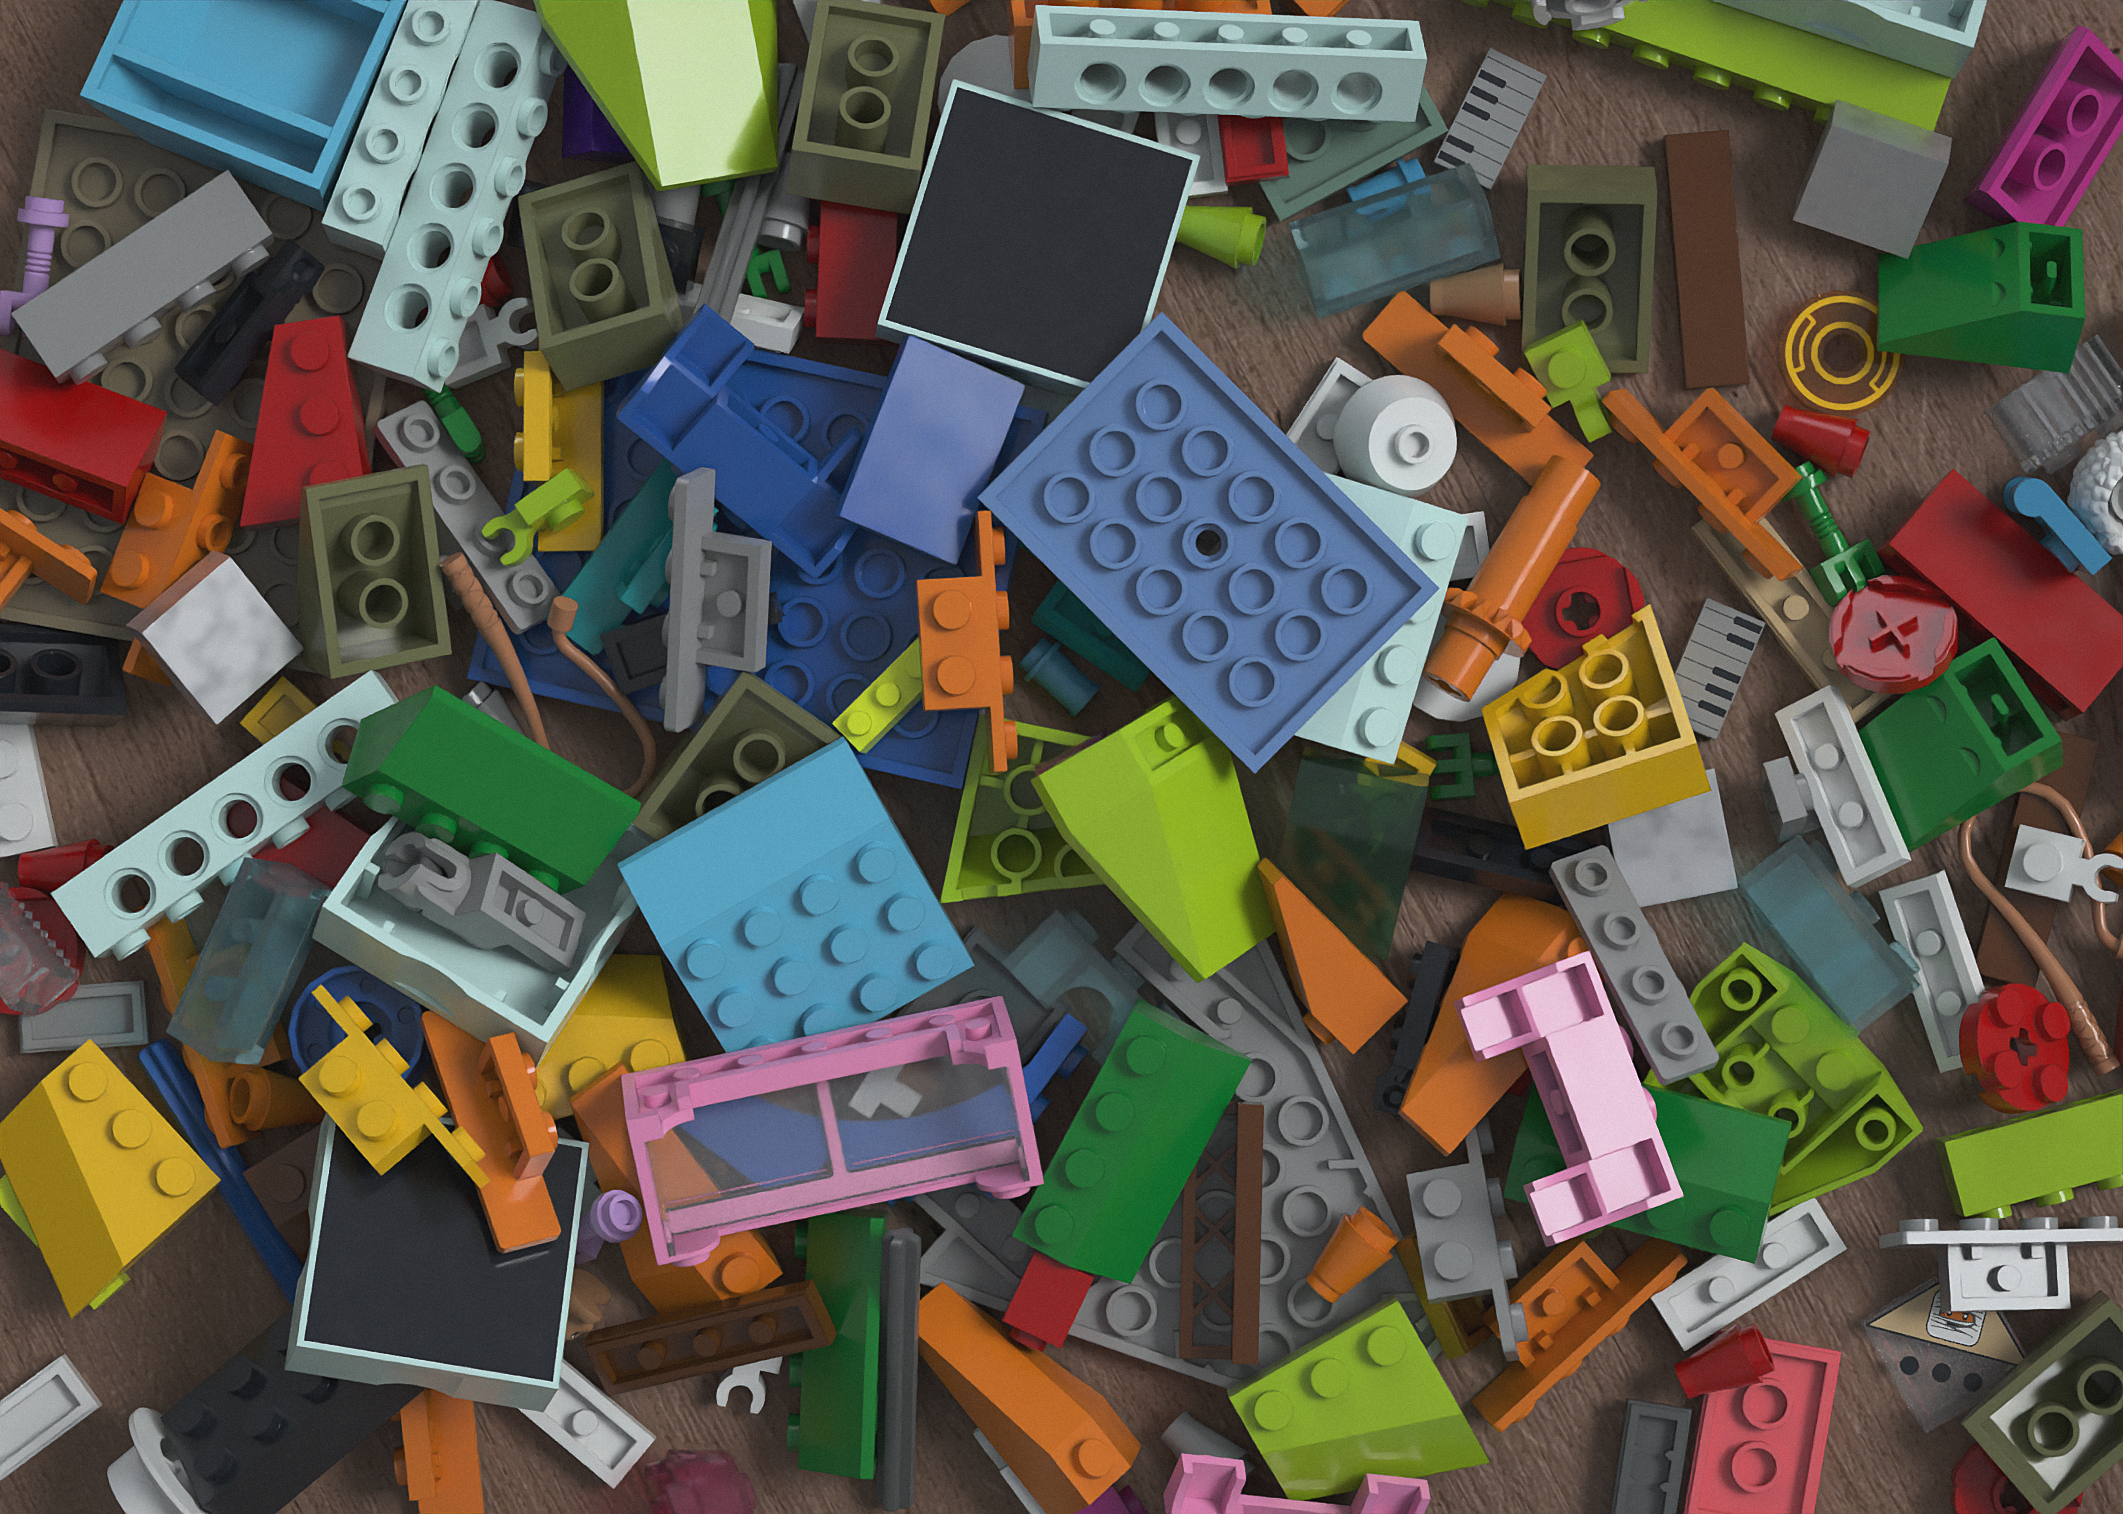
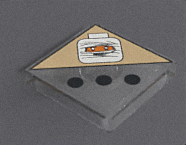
M1939 1274L1858 1321L1919 1428L1925 1434L1980 1403L2027 1355L2002 1311L1941 1313Z

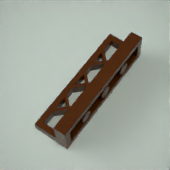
M1230 1101L1223 1115H1236L1235 1142L1216 1160L1204 1148L1201 1156L1210 1166L1196 1178V1163L1183 1187L1179 1359L1231 1360L1232 1364L1258 1365L1264 1104L1262 1102ZM1235 1153V1175L1233 1179L1222 1165ZM1216 1171L1234 1189V1206L1213 1224L1196 1206V1189ZM1197 1216L1209 1230L1195 1242V1219ZM1234 1217L1232 1243L1220 1229ZM1215 1235L1233 1254L1232 1270L1212 1288L1194 1269L1195 1253ZM1194 1280L1207 1293L1195 1306ZM1231 1282L1232 1308L1219 1296V1293ZM1212 1300L1231 1318V1345L1193 1344V1318Z

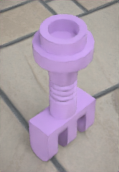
M26 196L25 208H18L17 221L30 223L27 250L29 252L26 254L28 258L26 259L27 265L25 266L27 271L24 273L22 292L0 290V335L12 336L16 321L11 313L49 288L50 275L48 273L50 272L49 266H51L49 260L52 259L50 254L53 251L55 226L68 227L69 214L63 213L65 202L63 200Z
M611 1190L596 1198L592 1204L591 1211L580 1216L574 1263L578 1265L596 1259L604 1240L610 1243H620L637 1233L642 1222L643 1212L639 1201L634 1196L622 1190Z

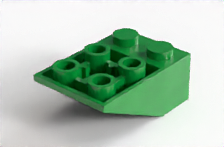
M2018 221L1913 246L1908 259L1889 252L1878 255L1877 351L2060 373L2070 372L2086 319L2082 229Z
M1995 637L1952 660L1948 669L1933 682L1922 688L1907 692L1858 731L1909 853L2063 766L2062 739Z

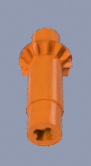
M1552 455L1528 495L1523 496L1466 591L1460 588H1447L1440 611L1448 619L1444 625L1445 631L1425 662L1421 674L1428 682L1456 699L1470 702L1493 662L1499 660L1503 653L1519 658L1525 655L1532 639L1528 631L1523 628L1521 622L1577 532L1578 522L1601 486L1600 481L1592 473L1567 458Z

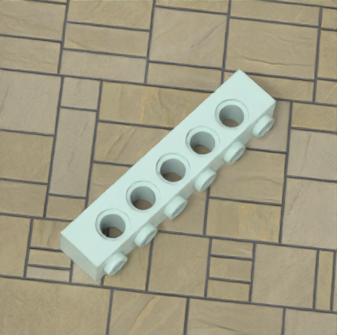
M408 0L321 222L331 243L383 261L480 0Z
M480 0L347 356L375 373L441 393L446 377L456 367L459 358L458 344L468 317L476 311L479 305L483 276L490 258L498 251L502 243L504 234L503 222L512 198L519 193L523 186L526 175L525 163L533 141L542 132L548 116L547 103L556 79L564 72L568 64L542 27L537 12L496 0ZM518 67L513 81L503 87L508 73ZM495 127V133L490 142L481 147L484 135L491 128ZM473 186L470 199L463 206L459 207L463 193ZM451 246L448 259L441 266L437 267L440 254ZM428 306V314L425 320L415 328L418 314Z
M1035 5L1027 72L1032 107L1051 108L1057 111L1093 109L1113 110L1125 114L1145 111L1170 112L1185 116L1200 114L1241 115L1253 119L1273 116L1306 118L1312 121L1349 119L1368 120L1373 123H1388L1391 121L1415 122L1427 56L1419 21Z
M370 670L52 892V897L95 958H107L114 954L118 961L125 959L151 940L146 930L167 916L173 924L200 907L204 900L199 893L220 879L226 887L253 870L257 863L252 856L273 842L278 849H281L302 836L311 828L305 819L324 805H327L330 811L334 812L355 799L357 795L341 787L348 764L341 763L335 757L332 747L333 740L341 730L349 727H354L358 730L362 718L395 704L399 700L381 674ZM300 764L309 772L311 778L310 789L303 798L297 801H290L281 792L280 778L288 767ZM246 801L254 807L257 813V825L250 835L239 839L228 829L227 815L235 804ZM192 838L201 845L204 852V861L197 872L186 876L177 869L174 862V853L182 841ZM138 875L148 883L151 895L147 906L143 910L134 913L124 906L121 899V890L129 878Z

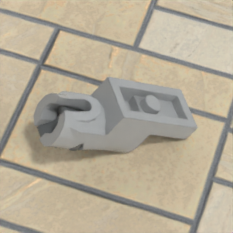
M417 832L402 834L390 844L384 856L387 860L383 873L379 875L378 887L406 905L409 910L415 911L436 924L445 927L475 948L490 949L509 944L553 974L572 969L586 912L498 853L469 859L443 841L436 838L429 839Z

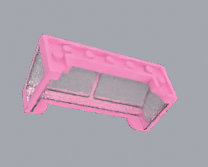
M1003 996L621 1075L626 1123L657 1265L672 1263L674 1266L687 1267L702 1263L710 1257V1251L720 1244V1236L959 1185L976 1182L980 1190L991 1192L993 1197L1009 1199L1027 1193L1032 1186L1044 1184L1017 1040Z

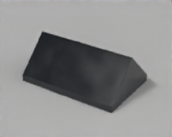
M0 624V724L114 727L126 715L127 702L117 639L39 625Z

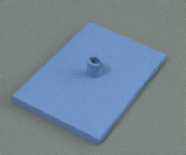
M1162 311L977 497L1254 773L1440 589ZM1205 531H1214L1221 538V548L1215 555L1205 556L1197 548V539Z

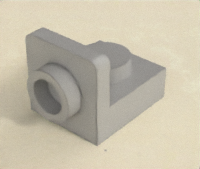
M1788 756L1763 763L1758 786L1777 843L1823 831L1814 809L1812 793L1804 773H1799V770H1792Z

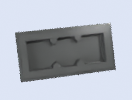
M1626 1398L1608 1514H1676L1692 1413L1691 1408Z

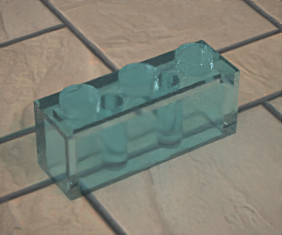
M1470 163L1288 223L1301 277L1318 318L1346 311L1355 306L1400 291H1406L1415 286L1460 271H1466L1475 266L1501 258L1489 203Z
M1797 834L1739 879L1737 890L1855 1038H1857L1917 991L1920 984L1913 975L1920 971V967L1898 940L1888 945L1873 927L1880 918L1865 897L1858 890H1854L1848 895L1832 876L1839 870V867L1823 845L1816 839L1807 845L1803 838Z
M244 857L166 1032L211 1061L258 1065L315 941L312 936L321 908L333 889L291 863Z

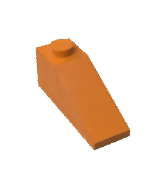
M1265 857L1257 865V869L1294 993L1309 1010L1301 1020L1327 1046L1337 1038L1354 1055L1408 1000L1392 981Z

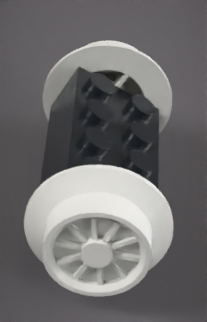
M293 1306L164 1415L145 1407L135 1410L129 1417V1429L134 1446L108 1467V1480L116 1499L126 1514H276L427 1387L402 1383L374 1385L284 1370Z

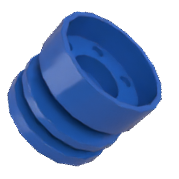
M356 964L333 968L309 983L294 1005L288 1031L293 1058L303 1074L348 1036L311 993L322 984L337 1003L348 995L373 1023L372 1026H381L382 1034L374 1038V1046L386 1038L410 1066L401 1077L410 1087L416 1085L432 1059L419 1022L422 1014L430 1011V1009Z

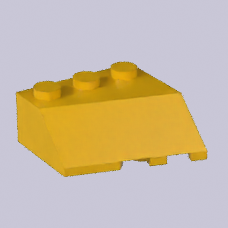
M1651 604L1632 614L1634 624L1608 640L1603 634H1600L1582 646L1584 655L1558 671L1546 668L1481 708L1507 798L1526 850L1712 791Z
M612 953L536 1069L537 1088L534 1091L541 1111H548L553 1120L574 1115L569 1099L620 1060L630 1073L691 1061L661 955Z
M91 1039L87 1040L41 1080L0 1123L1 1165L38 1242V1248L47 1268L49 1267L70 1320L77 1316L216 1191L221 1181Z

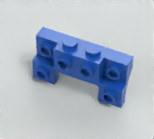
M704 303L664 347L661 358L621 401L616 418L671 462L672 471L678 478L700 467L715 469L714 497L721 502L720 507L725 516L737 527L745 531L753 528L766 540L772 541V545L814 579H817L843 551L858 526L834 517V513L865 435L853 426L827 456L819 462L725 384L751 355L754 343Z

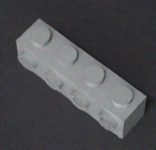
M226 170L12 312L11 315L59 385L70 378L76 385H80L107 367L109 363L104 356L124 342H126L130 349H134L155 336L163 328L158 320L178 306H180L184 313H188L209 300L216 293L212 284L232 270L239 278L264 263L270 257L265 248L274 243L273 233L230 171Z

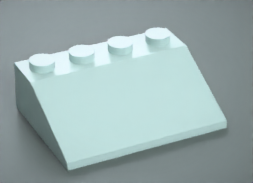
M1323 472L1440 589L1294 735L1394 765L1469 517Z

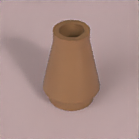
M1505 263L1451 276L1431 277V314L1433 316L1446 315L1500 326H1506L1507 320H1522L1521 269H1506Z

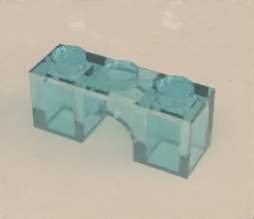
M1054 906L1000 961L1045 1009L1064 992L1076 987L1093 988L1106 996L1111 1006V1023L1104 1036L1089 1051L1090 1055L1102 1066L1138 998L1147 1002L1136 991L1145 981L1119 954L1110 963L1100 954L1092 943L1101 935L1074 908L1064 916ZM1163 1000L1156 1006V1008L1184 1022Z

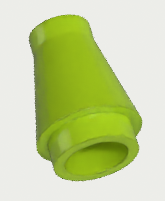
M1186 205L1175 242L1187 245L1235 269H1238L1241 264L1254 267L1259 259L1264 242L1266 217L1253 214L1252 207Z

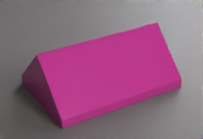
M2078 25L2062 38L1963 201L2002 225L2019 221L2064 227L2123 131V63L2089 28Z

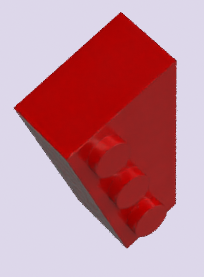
M339 315L274 326L240 527L252 532L300 524L301 487L372 474L355 361L347 357L352 345L350 326Z

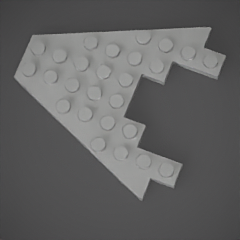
M1138 921L1113 949L1203 1029L1208 1036L1252 1059L1230 1101L1262 1102L1264 1104L1258 1365L1232 1364L1231 1360L1179 1359L1183 1189L1132 1283L1128 1284L1094 1274L1092 1284L1068 1334L1229 1389L1394 1294L1433 1361L1443 1349L1395 1246L1390 1250L1393 1258L1345 1295H1341L1335 1303L1324 1299L1306 1280L1307 1275L1313 1270L1314 1264L1344 1214L1352 1216L1360 1206L1379 1217L1396 1234L1398 1240L1402 1239L1403 1235L1305 1023L1301 1020L1302 1016L1267 940L1264 939L1207 979L1196 983L1143 924ZM1222 1115L1205 1146L1206 1151L1215 1160L1235 1142L1236 1115ZM1235 1153L1222 1165L1233 1179L1235 1175ZM1202 1156L1197 1161L1196 1178L1210 1166ZM1215 1171L1196 1189V1206L1215 1224L1234 1206V1189ZM966 1184L918 1194L914 1201L945 1228L943 1233L921 1256L920 1283L934 1287L943 1281L966 1299L1005 1312L1035 1249L1012 1236L1024 1211L1010 1199L997 1198L992 1204ZM1197 1216L1195 1219V1242L1209 1230ZM1234 1217L1220 1229L1232 1243ZM1214 1235L1195 1253L1194 1269L1214 1288L1232 1270L1233 1254ZM1194 1280L1195 1306L1207 1293ZM1232 1282L1219 1293V1296L1231 1308ZM1214 1300L1193 1318V1344L1231 1345V1318Z

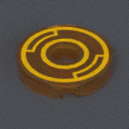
M1831 290L1808 299L1788 317L1778 338L1777 367L1786 387L1801 406L1813 412L1850 418L1876 408L1895 390L1905 368V354L1877 351L1876 299L1858 291ZM1833 337H1845L1855 344L1858 351V360L1852 370L1838 372L1826 363L1824 348L1827 341Z

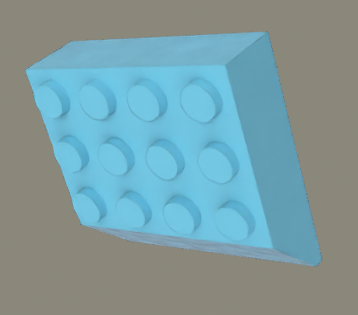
M123 0L80 93V97L153 145L221 172L229 170L232 176L326 212L408 0Z
M844 736L617 863L660 947L726 1053L873 1023L975 966L957 929L940 903L936 893Z

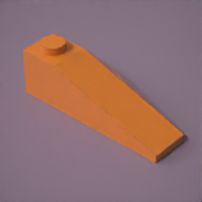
M620 1060L572 1096L569 1102L583 1142L589 1143L588 1156L601 1193L604 1194L611 1190L625 1191L634 1196L642 1207L643 1217L639 1230L633 1237L620 1242L619 1245L632 1281L660 1315L758 1292L783 1274L769 1243L757 1228L720 1236V1244L710 1251V1257L697 1265L687 1267L674 1266L672 1263L657 1265L625 1116L621 1075L629 1074L630 1071ZM675 1127L667 1131L664 1138L648 1141L661 1207L668 1209L730 1196Z

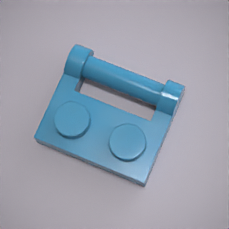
M2016 476L2008 480L2003 486L2001 494L2006 508L2011 512L2029 516L2035 520L2047 534L2039 543L2055 556L2070 573L2077 568L2078 571L2094 575L2112 559L2043 480Z

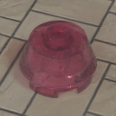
M669 1449L666 1458L648 1463L645 1466V1478L648 1482L657 1480L660 1493L656 1496L655 1502L649 1503L652 1514H753L752 1510L756 1509L755 1493L747 1474L739 1472L734 1460L725 1450Z

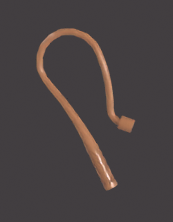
M458 552L447 557L439 566L445 576H447L448 581L452 583L454 591L461 598L464 608L471 615L473 623L478 627L479 633L493 651L509 680L526 718L533 741L550 750L533 694L501 618L498 617L497 611L493 609L487 594H484V589L480 582L474 577V573L470 565H467L468 562L463 553ZM565 596L555 597L547 619L548 626L552 628L554 643L562 654L580 667L615 702L635 729L643 744L645 762L641 776L631 788L622 791L630 797L637 799L653 778L657 767L658 757L655 738L646 721L629 697L622 695L619 686L587 655L577 649L566 637V632L572 629L578 609L577 602Z
M2037 782L2018 791L2045 798L2056 807L2066 821L2072 836L2086 841L2082 858L2090 860L2094 857V852L2084 827L2071 803L2052 787ZM1977 815L1960 824L1957 833L1961 863L1970 879L2007 920L2031 953L2048 981L2057 1002L2062 1004L2067 1010L2070 1017V1027L2075 1036L2079 1038L2078 1041L2086 1055L2089 1056L2090 1063H2093L2092 1067L2097 1076L2112 1071L2121 1064L2116 1055L2113 1054L2109 1043L2106 1042L2107 1039L2101 1028L2099 1029V1026H2097L2098 1022L2093 1013L2090 1012V1009H2088L2089 1006L2083 1000V995L2046 944L2016 908L1981 872L1973 858L1970 835ZM2098 873L2097 885L2102 890L2100 874ZM2090 897L2092 922L2098 940L2106 948L2114 951V958L2123 960V934L2121 933L2119 938L2109 932L2106 924L2105 903L2098 902Z

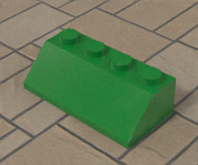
M436 685L361 719L341 785L344 789L363 798L364 804L370 809L399 818L415 827L417 833H421L429 839H439L469 859L498 853L560 896L581 888L588 883L637 817L641 802Z
M1138 998L1043 1175L1044 1184L1037 1186L1012 1236L1068 1267L1131 1284L1252 1059Z
M1533 1082L1517 1134L1503 1194L1504 1198L1527 1204L1530 1203L1523 1185L1567 1169L1535 1082ZM1641 1083V1086L1650 1092L1657 1110L1655 1123L1683 1196L1607 1225L1755 1264L1763 1243L1792 1122Z
M850 1208L808 1217V1221H797L795 1260H807L806 1280L813 1279L838 1333L829 1346L791 1354L790 1388H801L800 1414L789 1413L787 1452H799L798 1469L857 1479L874 1478L877 1468L882 1238L887 1231L888 1210Z

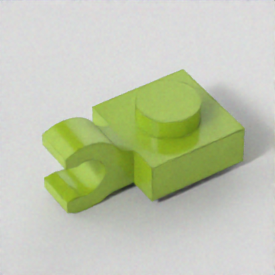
M1583 319L1525 346L1524 354L1538 381L1548 391L1546 396L1552 408L1570 400L1580 427L1589 443L1613 431L1608 420L1611 414L1602 403V398L1597 390V387L1610 381L1611 374Z
M566 468L514 504L515 510L505 516H499L490 520L481 532L489 540L497 538L504 531L513 532L516 539L515 546L510 552L504 554L500 560L504 566L509 568L515 567L525 562L531 555L533 538L538 530L544 532L550 527L553 532H558L570 526L585 513L582 504L594 497L595 494L581 474Z

